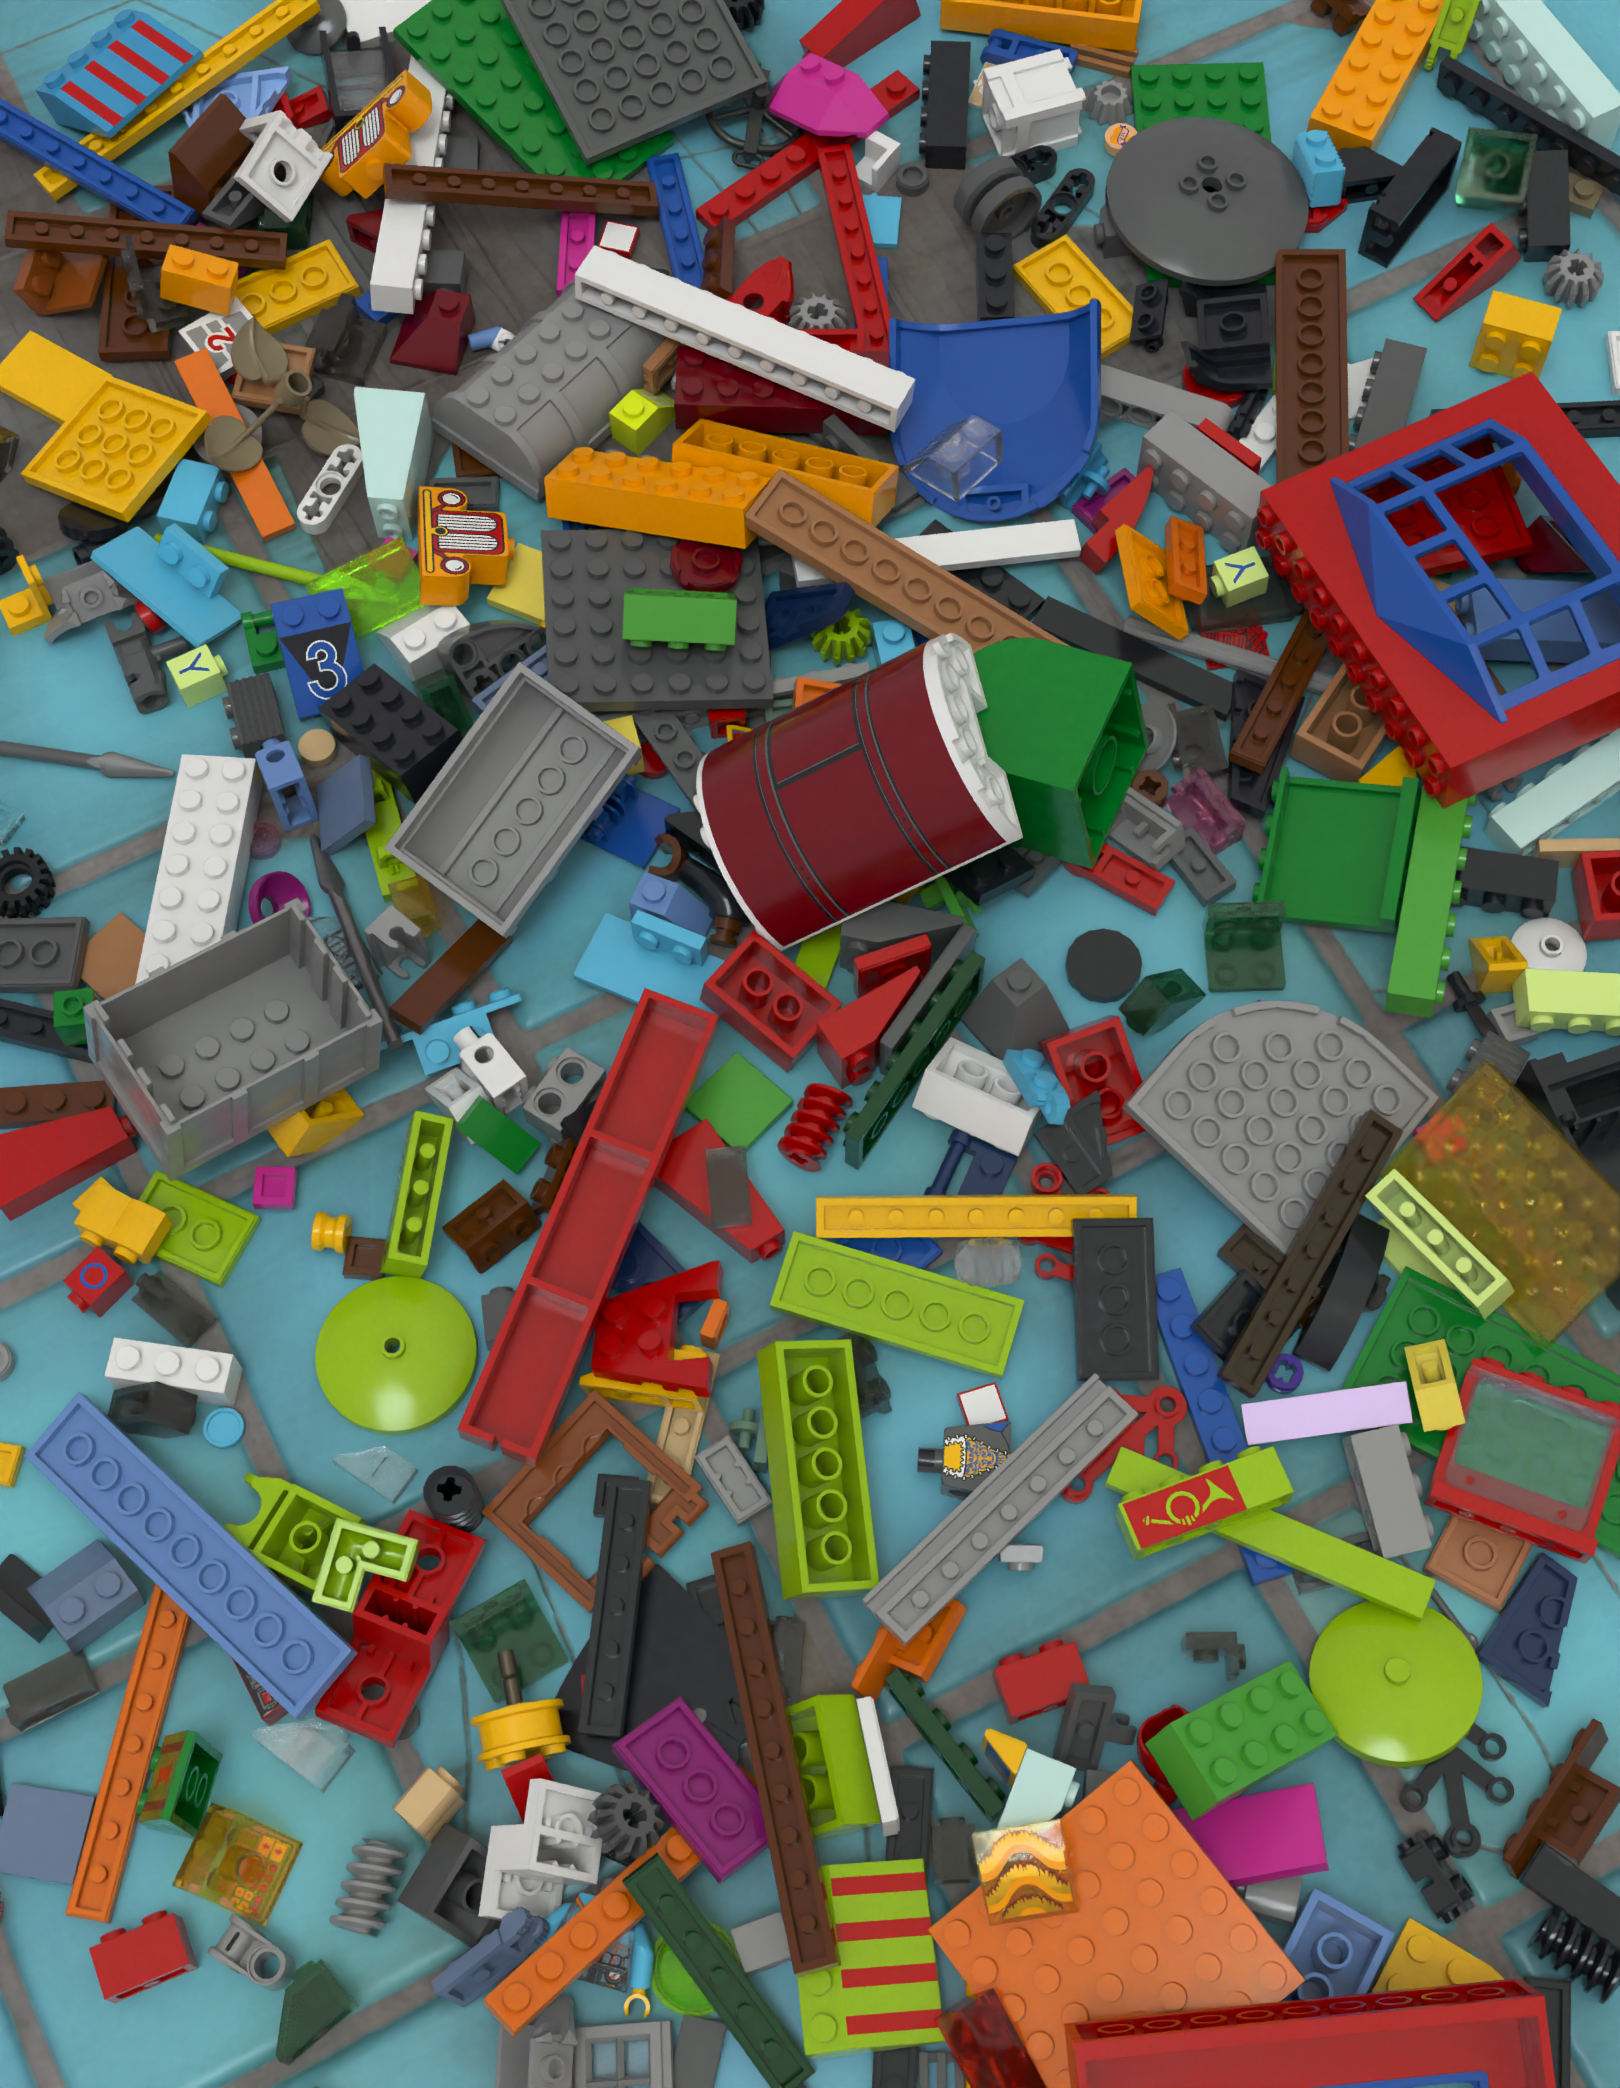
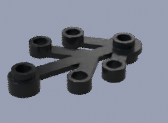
M1475 1723L1466 1736L1467 1740L1478 1747L1480 1756L1486 1761H1498L1506 1753L1507 1745L1502 1736L1495 1733L1487 1734ZM1492 1740L1498 1744L1499 1753L1497 1755L1487 1752L1485 1748L1486 1741ZM1458 1747L1444 1757L1429 1763L1416 1781L1401 1791L1399 1800L1401 1806L1406 1811L1412 1813L1419 1812L1428 1802V1793L1443 1775L1451 1826L1444 1833L1443 1844L1452 1857L1467 1859L1479 1850L1481 1836L1477 1828L1469 1822L1462 1774L1483 1790L1487 1799L1494 1805L1501 1806L1508 1803L1513 1798L1514 1787L1504 1777L1495 1778ZM1494 1784H1501L1506 1788V1798L1499 1799L1493 1794L1492 1788ZM1408 1791H1416L1420 1795V1805L1413 1806L1408 1803L1406 1799ZM1459 1831H1464L1470 1835V1846L1464 1847L1457 1842L1456 1836Z

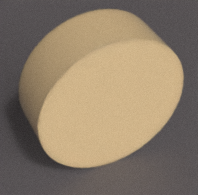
M313 729L306 732L298 743L302 760L312 767H323L330 764L337 754L334 737L323 729Z

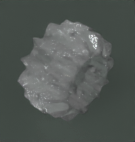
M1006 1237L967 1238L956 1244V1254H954V1267L957 1279L970 1286L978 1285L983 1288L986 1286L1009 1285L1020 1278V1269H1022V1256L1018 1242Z

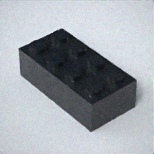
M375 663L318 707L333 736L356 756L360 754L370 757L371 768L415 805L463 740L456 727Z

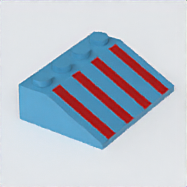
M127 9L118 13L114 17V22L109 27L95 33L91 37V42L85 48L72 53L67 59L68 62L62 68L48 74L44 78V83L36 89V92L57 124L112 138L204 55L200 49L149 14Z

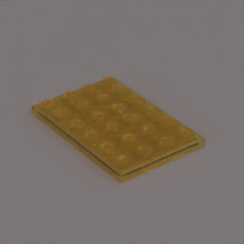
M1484 1061L1379 1175L1383 1179L1395 1168L1509 1280L1515 1292L1501 1305L1542 1349L1550 1347L1620 1276V1192L1492 1062Z

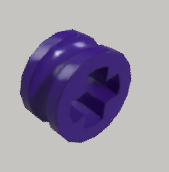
M1279 1354L1265 1382L1272 1391L1279 1394H1289L1300 1385L1304 1375L1303 1366L1295 1356ZM1281 1365L1285 1366L1286 1371L1291 1369L1294 1373L1291 1375L1288 1383H1284L1282 1377L1278 1379L1275 1377Z

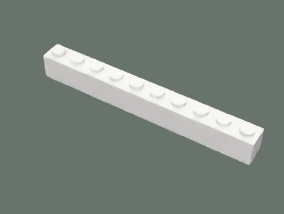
M411 55L408 72L430 90L432 112L422 127L410 132L412 156L404 165L443 167V158H440V155H446L447 134H444V132H450L451 111H448V109H454L455 98ZM385 199L370 281L371 310L414 314L416 300H422L423 279L419 278L420 275H426L427 254H424V250L430 251L431 230L428 229V226L434 227L435 205H432V202Z
M594 245L575 273L576 299L892 432H895L912 403L916 379L907 376L905 373L895 371L874 362L870 358L859 356L836 344H831L811 336L805 331L787 326L774 318L751 311L740 304H735L715 296L709 291L691 286L678 278L660 273L644 264L624 258L613 251H608Z

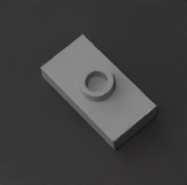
M729 1434L694 1456L699 1468L738 1527L773 1506L772 1499Z

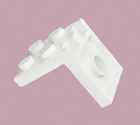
M282 110L245 119L239 131L250 139L254 146L235 174L234 179L287 223L293 221L333 155L329 151L323 152L319 149L312 136L302 128L296 129L292 121L285 116L286 114ZM277 162L281 163L286 169V179L283 182L279 181L274 175V166Z

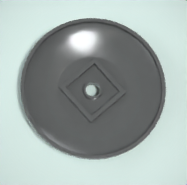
M1176 118L1154 124L1130 138L1115 156L1108 173L1105 189L1106 206L1111 223L1124 244L1138 258L1161 273L1178 280L1199 285L1231 286L1244 284L1274 272L1277 252L1280 249H1297L1308 222L1309 206L1307 192L1302 178L1288 157L1272 142L1258 133L1238 124L1214 118ZM1211 186L1217 189L1218 192L1209 193L1203 187Z

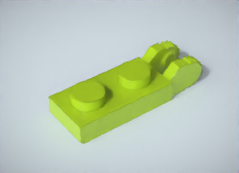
M1444 0L1430 40L1432 45L1424 69L1431 71L1435 67L1440 47L1451 50L1450 57L1458 61L1459 55L1464 50L1481 0Z

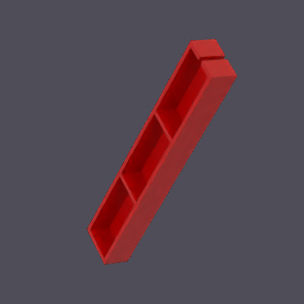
M644 988L457 1429L461 1439L495 1451L499 1444L502 1455L530 1466L538 1467L717 1034L718 1015Z

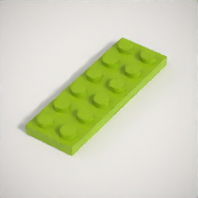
M793 1231L770 1302V1309L1002 1379L1025 1300Z

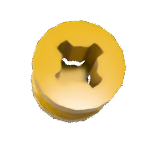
M318 1211L312 1226V1249L314 1251H323L326 1248H331L336 1253L346 1254L348 1237L352 1236L351 1215L341 1214L338 1217H330L327 1212Z

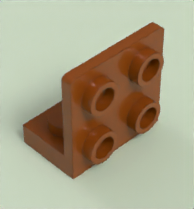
M27 249L13 291L38 316L91 308L96 299L109 256L83 253L63 255L58 251Z

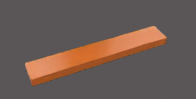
M207 348L174 361L197 408L206 410L212 420L222 415L235 417L243 423L247 430ZM262 457L253 468L247 471L229 472L263 542L296 529L295 522Z

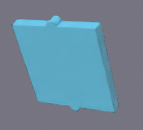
M876 193L862 195L874 247L897 249L902 197L877 196Z

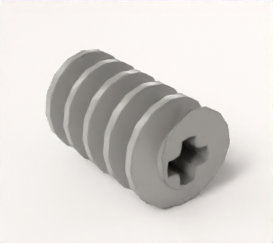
M361 1838L367 1844L355 1845L352 1848V1853L361 1862L348 1863L346 1866L347 1871L355 1876L356 1879L344 1880L340 1885L343 1890L350 1894V1897L337 1898L335 1901V1905L344 1911L345 1914L330 1916L329 1922L338 1928L376 1938L371 1934V1930L385 1928L387 1924L376 1916L377 1911H389L392 1908V1905L386 1902L382 1895L396 1893L398 1889L387 1881L388 1876H401L403 1873L400 1868L393 1864V1860L407 1858L408 1853L384 1842Z

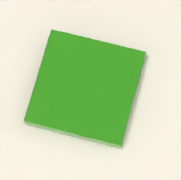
M736 1052L690 1097L685 1111L699 1123L707 1119L725 1146L741 1158L793 1106V1100Z

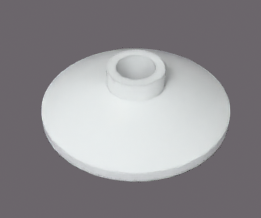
M1553 918L1530 920L1520 926L1511 939L1512 943L1528 961V969L1582 972L1587 960L1585 943L1579 933L1563 921ZM1545 944H1551L1555 946L1557 950L1550 951L1546 948Z

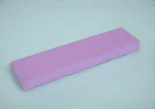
M1406 1381L1241 1404L1247 1445L1413 1423Z

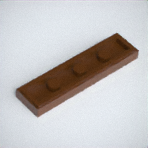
M478 919L390 1007L389 1016L421 1035L512 943L513 936L505 938Z

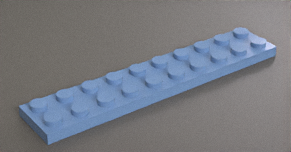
M78 1392L24 1455L295 1719L302 1721L358 1654L346 1640L86 1395Z

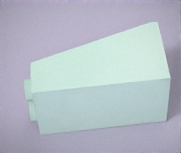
M355 387L354 400L366 492L377 535L379 538L385 539L389 536L396 541H413L417 524L419 486L425 485L434 440V430L432 429L426 395L421 392Z

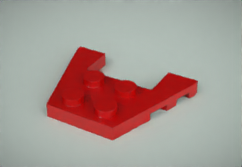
M720 1261L708 1262L607 1299L596 1324L590 1366L594 1376L636 1385H642L644 1381L660 1384L667 1391L678 1392L679 1388L694 1391L695 1395L699 1397H711L713 1364L710 1357L673 1360L679 1304L682 1302L720 1299L723 1277Z

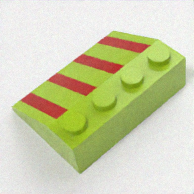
M924 1859L821 1866L841 1966L802 1977L797 1976L805 2056L819 2060L947 2042L934 1938L928 1931L932 1927Z

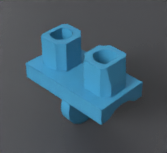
M1095 442L1085 467L1070 487L1059 496L1064 508L1072 511V505L1083 497L1090 500L1095 492L1106 495L1110 490V485L1105 480L1110 472L1105 466L1108 463V459L1101 451L1103 448L1101 443Z

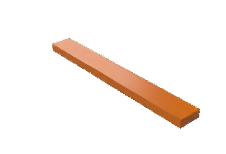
M156 1583L65 1915L111 1924L139 1819L137 1814L138 1801L143 1790L147 1789L151 1774V1759L159 1744L192 1620Z

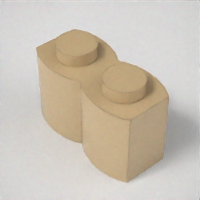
M427 1766L392 1809L431 1844L444 1823L448 1824L465 1804V1801L460 1797L464 1788L441 1766L435 1772Z

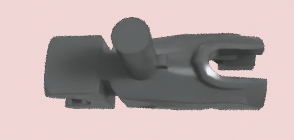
M133 612L131 614L132 625L129 629L120 631L112 621L106 622L105 628L137 710L141 714H148L161 710L169 702L166 673L160 669L159 663H162V658L188 650L183 636L152 646L142 619L137 612Z

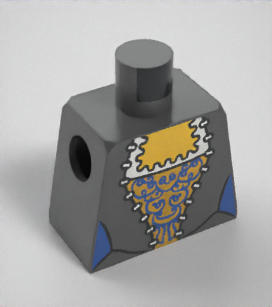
M1004 1421L945 1428L943 1449L918 1448L917 1472L942 1474L941 1494L965 1500L1010 1456L1011 1422Z

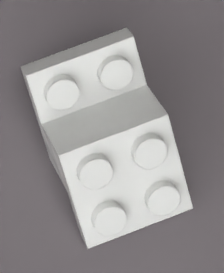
M542 1778L530 1779L524 1824L491 1826L478 1916L502 1921V1918L507 1913H511L516 1907H523L529 1910L533 1916L537 1917L538 1915L546 1918L561 1906L564 1885L597 1884L603 1840L601 1838H590L592 1832L597 1829V1826L587 1819L589 1814L596 1810L592 1803L602 1793Z

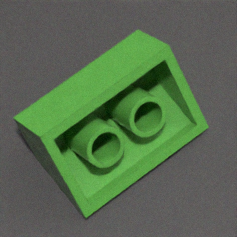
M625 587L622 639L630 640V646L652 647V641H667L668 648L688 649L689 643H704L705 650L725 651L727 645H735L737 598L735 593Z

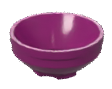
M283 871L268 873L257 879L253 884L248 899V909L253 924L265 918L261 911V902L264 898L271 902L273 914L284 909V904L299 898L306 909V917L308 920L310 919L311 909L308 893L299 879L292 874Z

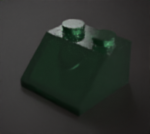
M1469 127L1455 193L1457 207L1492 211L1525 205L1538 135Z

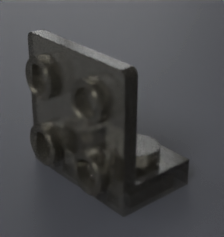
M125 235L127 249L121 250L126 271L132 270V272H129L127 281L132 298L139 297V299H135L139 319L147 320L151 333L191 324L188 305L160 298L162 265L143 269L132 235Z

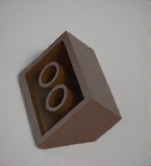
M221 93L168 151L174 197L195 209L197 215L203 216L202 212L239 169L254 146V143L239 131L246 119L245 116L227 95Z

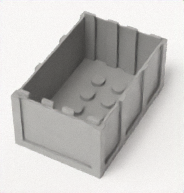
M299 898L284 904V909L239 932L233 930L221 936V941L166 969L162 966L150 972L147 979L101 1002L97 999L83 1006L89 1057L170 1181L379 1069L383 1020L375 1008H369L306 917V909Z

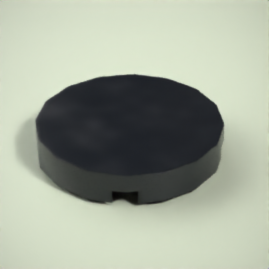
M76 502L66 505L59 511L58 515L59 529L62 534L75 541H80L79 536L88 537L89 542L112 540L128 531L127 525L131 526L132 519L127 523Z
M1104 928L1091 930L1077 937L1068 949L1065 963L1067 980L1072 988L1075 987L1081 993V996L1087 1000L1100 1003L1119 1001L1124 998L1138 984L1142 968L1140 952L1132 940L1118 931Z

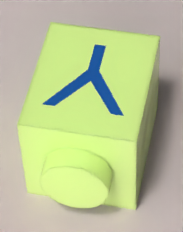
M1252 546L1214 561L1209 584L1216 598L1221 597L1225 607L1228 608L1266 593L1269 575L1255 547Z
M206 644L166 662L187 708L227 691L223 677L228 675V671L219 654L213 657Z

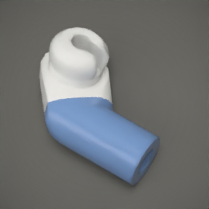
M497 326L468 334L467 337L472 352L487 347L498 352L515 335Z

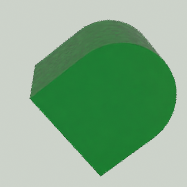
M1036 638L1007 639L988 645L973 654L988 708L976 714L988 757L1006 772L1023 838L1008 845L1017 848L1023 847L1028 849V851L1033 850L1043 853L1048 857L1053 856L1065 862L1093 869L1121 809L1127 791L1131 787L1149 747L1133 664Z

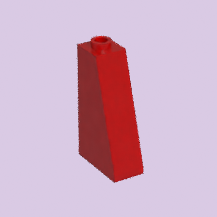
M842 0L799 40L805 53L802 58L813 53L844 68L917 20L921 16L916 0Z
M110 1106L0 1134V1209L10 1221L136 1153L137 1150L131 1138L137 1136L126 1115L118 1118Z
M707 1119L703 1120L672 1140L654 1186L751 1264L761 1258L763 1261H766L777 1255L782 1250V1245L785 1244L784 1228Z

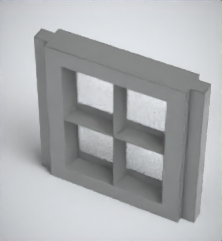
M671 2021L575 2028L578 2045L573 2046L572 2088H674Z

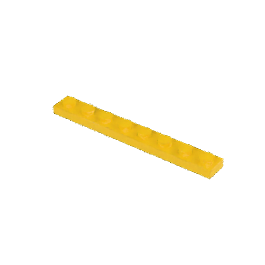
M1135 1194L816 1196V1238L1072 1237V1219L1137 1218V1196Z

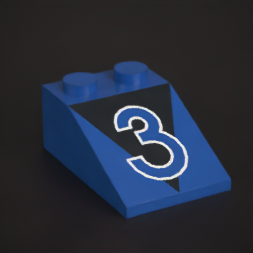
M343 588L270 604L299 720L321 716L318 707L363 672Z

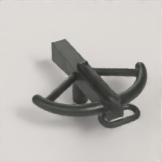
M761 69L767 80L766 88L764 86L755 88L751 97L750 107L714 115L713 111L706 114L708 124L715 135L724 143L738 149L733 152V163L736 166L752 170L765 162L762 155L777 154L803 136L804 133L801 128H798L795 133L764 110L770 70ZM749 114L745 140L728 134L717 121ZM762 117L787 135L789 139L774 145L758 144ZM742 155L745 162L738 161L737 156ZM754 158H757V159L760 160V164H759V165H754V164H749V163H750Z

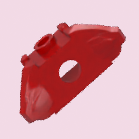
M779 256L776 260L765 262L759 269L756 268L727 301L740 304L750 310L757 300L761 298L764 302L762 307L751 311L774 318L783 324L789 323V308L794 301L792 263L782 256Z

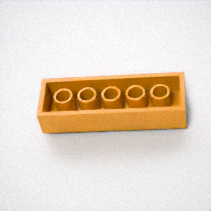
M941 0L940 29L990 35L993 29H1003L1046 42L1077 44L1119 51H1135L1143 0Z
M1375 0L1312 112L1307 132L1310 130L1328 131V135H1330L1336 150L1365 146L1376 151L1429 53L1432 45L1430 40L1444 0Z
M701 418L673 443L672 463L685 461L691 463L692 466L704 468L718 466L724 468L725 471L737 473L752 471L759 476L771 478L781 469L874 527L895 506L899 466Z
M578 447L544 477L547 517L746 549L758 534L747 528L745 515L772 478L759 476L752 471L737 473L725 471L724 468L718 466L704 468L692 466L691 463L685 461L671 463L659 461L658 458L651 456L637 458L626 456L623 452L604 453L594 451L590 447Z

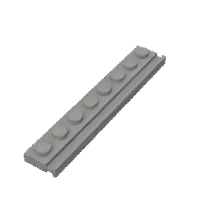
M1096 1373L862 1598L861 1604L865 1608L867 1607L875 1615V1618L904 1647L1138 1418L1139 1414L1110 1386L1107 1387L1099 1380L1100 1377Z

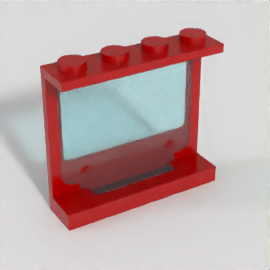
M1482 1357L1481 1360L1474 1358L1466 1370L1459 1392L1466 1424L1456 1425L1447 1430L1423 1504L1585 1564L1594 1556L1599 1540L1594 1537L1620 1454V1404L1611 1401H1601L1599 1403L1585 1398V1393L1579 1389L1569 1386L1557 1388L1546 1384L1545 1379L1531 1372H1521L1519 1374L1505 1369V1365L1502 1362L1493 1358Z

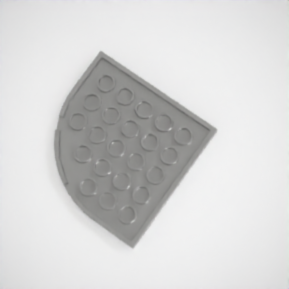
M1276 1000L1238 1006L1198 1025L1166 1054L1124 1103L1122 1108L1247 1227L1284 1257L1364 1113L1373 1110L1404 1131L1392 1151L1390 1159L1437 1102L1439 1097L1383 1043L1352 1020L1344 1016L1337 1017L1322 1011L1320 1007L1315 1005Z

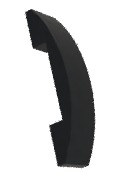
M1359 1213L1357 1214L1339 1246L1341 1251L1313 1316L1307 1318L1293 1349V1355L1325 1372H1330L1349 1340L1370 1296L1387 1247L1389 1229Z

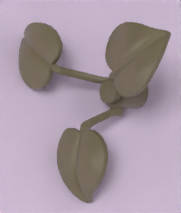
M255 317L249 319L241 327L233 340L231 361L237 373L247 381L253 382L262 378L266 385L278 383L274 389L275 401L247 430L239 419L232 416L222 415L213 419L208 424L204 435L206 454L210 462L227 472H243L253 468L260 460L263 448L261 443L251 434L279 406L295 408L300 404L299 416L305 420L301 427L302 437L307 445L320 455L331 456L332 452L340 445H360L359 430L355 424L332 403L321 399L310 401L308 394L312 389V383L309 376L297 369L290 370L287 373L288 358L281 344L259 324Z

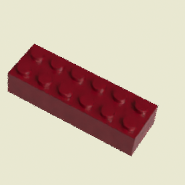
M678 345L674 398L676 429H689L701 418L755 432L823 434V421L835 414L856 435L886 436L887 429L693 347ZM850 351L859 356L870 358L874 362L889 368V352Z

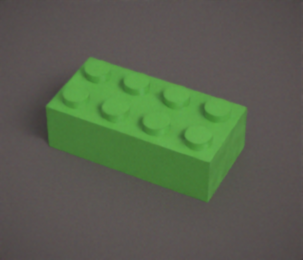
M1289 1660L1169 1723L1145 1744L1190 1818L1194 1821L1311 1756L1338 1736V1734Z

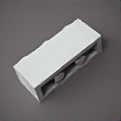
M114 1337L104 1377L117 1391L234 1407L243 1368L233 1354Z

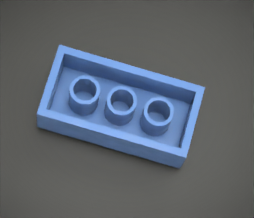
M1314 1887L1306 1895L1294 1919V1923L1291 1925L1281 1946L1307 1981L1282 2002L1367 1993L1395 1933Z

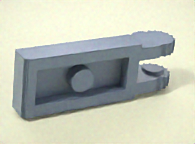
M516 1907L515 1910L513 1909L511 1913H507L502 1918L499 1929H495L492 1933L484 1936L477 1945L458 1960L449 1964L447 1969L431 1981L434 1993L457 2005L466 2007L528 1958V1954L537 1948L540 1942H544L545 1938L547 1939L550 1923L538 1915L537 1917L533 1916L529 1910L523 1907Z

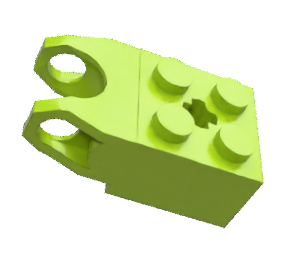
M247 1473L243 1481L251 1489L259 1493L261 1498L260 1510L257 1516L247 1524L223 1525L282 1581L313 1596L336 1518L365 1526L369 1525L361 1517L296 1484H291L281 1478L259 1477Z

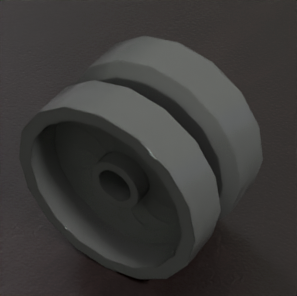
M1002 155L984 161L965 177L954 196V209L965 223L971 226L976 236L977 233H1012L1013 240L1025 231L1037 216L1041 207L1042 195L1030 179L1024 177L1017 164L1010 157Z

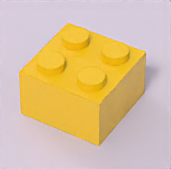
M1493 290L1469 366L1484 372H1492L1514 379L1532 371L1539 379L1562 308Z

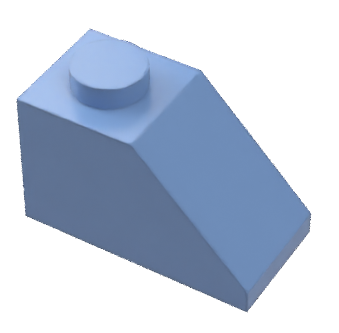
M645 871L629 901L631 920L638 909L704 937H707L714 922L709 917L710 909L680 884Z

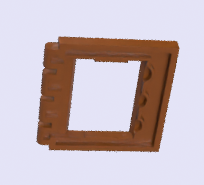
M593 1390L550 1436L538 1467L525 1464L481 1511L484 1516L590 1614L593 1613L598 1570L586 1581L582 1575L578 1574L571 1567L573 1564L543 1536L539 1538L528 1525L611 1434L624 1445L623 1449L653 1476L656 1474L671 1488L649 1514L645 1554L649 1549H652L660 1558H663L684 1534L674 1524L679 1517L686 1525L691 1527L709 1507V1504L699 1496L704 1490L703 1487L596 1390ZM646 1555L644 1556L642 1580L656 1565Z

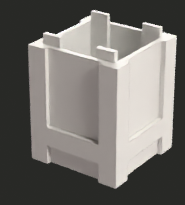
M1060 49L983 69L984 84L980 116L988 129L998 156L1010 157L1038 145L1049 146L1055 151L1078 145V135L1082 134L1079 126V116L1086 96L1082 87L1076 89L1068 71L1072 69V65L1068 57H1063Z

